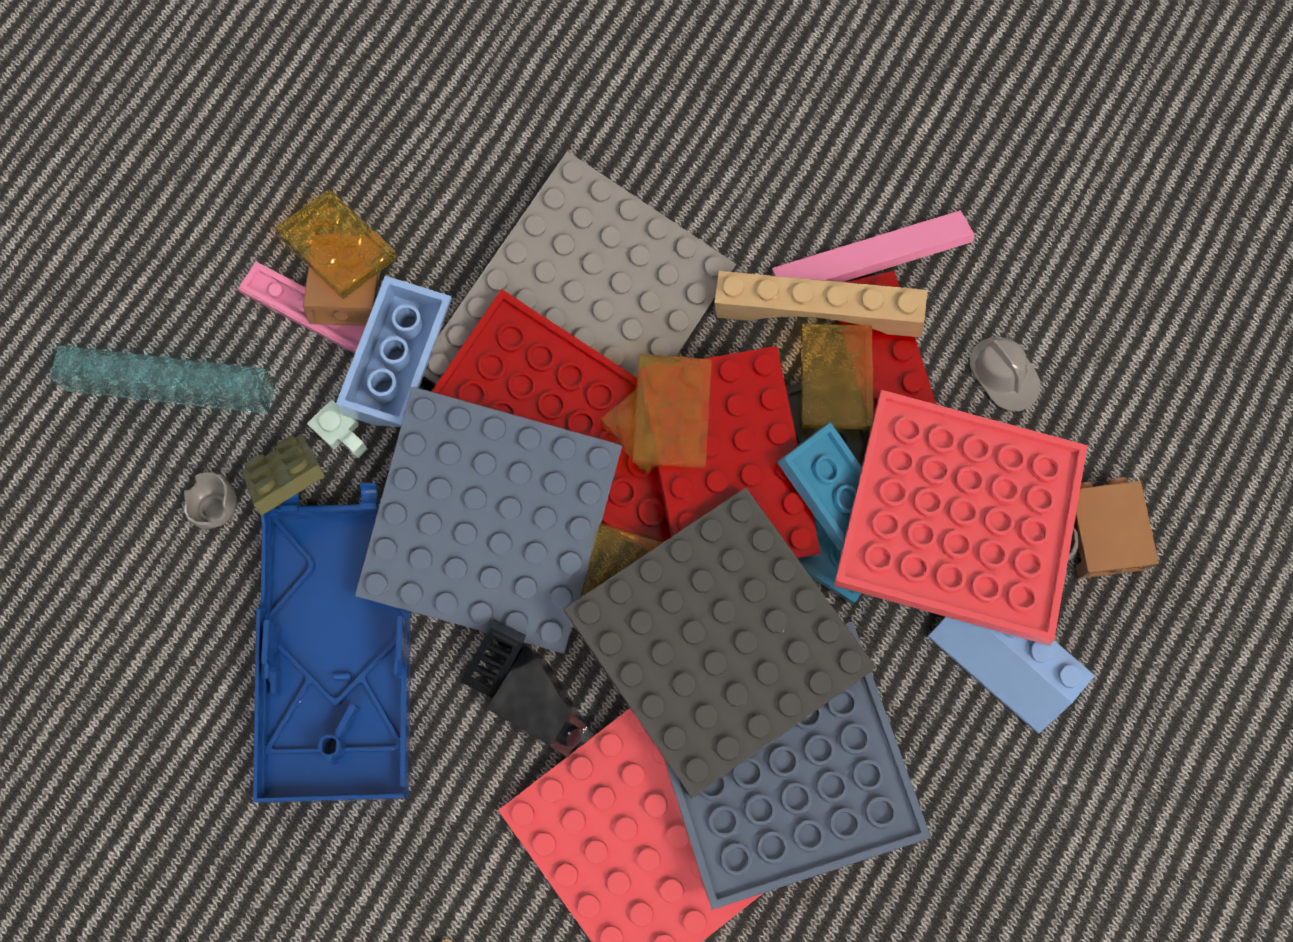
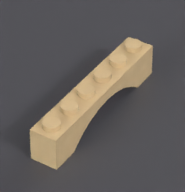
M719 271L714 304L717 318L753 321L773 317H814L858 324L885 334L922 337L928 290Z

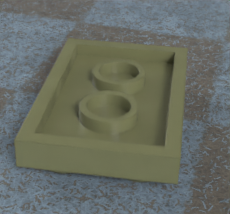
M302 434L297 437L289 436L277 444V449L266 456L261 454L252 458L245 465L246 468L241 470L253 505L261 516L325 477L310 445Z

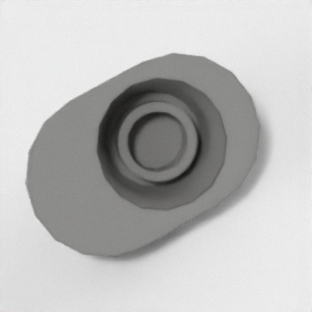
M990 337L980 341L973 348L970 355V368L990 399L998 407L1007 411L1019 412L1029 408L1037 400L1040 393V379L1019 344L1002 337Z

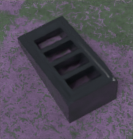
M493 619L461 683L493 698L522 647L526 635ZM494 638L511 647L510 651L508 652L491 643V640ZM489 650L505 658L504 662L502 663L485 654V651ZM483 661L499 669L498 673L496 674L478 665L479 662ZM477 672L493 680V683L489 686L472 677L473 673Z

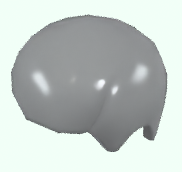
M214 472L197 474L195 476L196 484L191 489L184 491V513L188 522L203 530H210L224 525L233 516L237 505V496L233 487L225 478Z

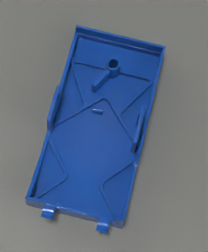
M360 483V504L299 506V493L284 501L281 507L273 508L261 516L260 605L256 609L253 774V802L409 799L411 611L355 596L380 506L378 505L376 483Z

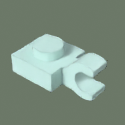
M333 400L329 401L307 423L333 450L342 443L352 454L359 458L368 449L364 442L353 433L358 427L356 421L353 418L344 416Z

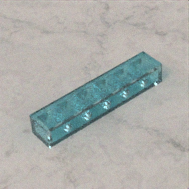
M57 345L50 377L61 388L70 392L269 414L275 384L274 379L264 368Z

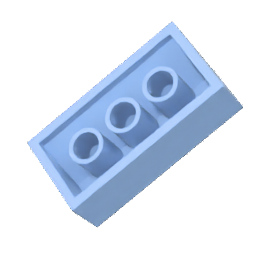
M388 276L384 277L336 402L337 407L344 416L375 426L401 427L412 387L419 388L450 306L451 296Z
M945 616L927 636L1037 734L1043 731L1070 706L1095 676L1056 641L1051 645H1046Z

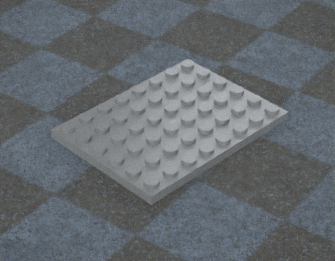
M567 151L438 335L423 379L433 386L437 384L501 289L639 379L638 371L640 369L672 364L715 298L719 271L732 272L736 263Z

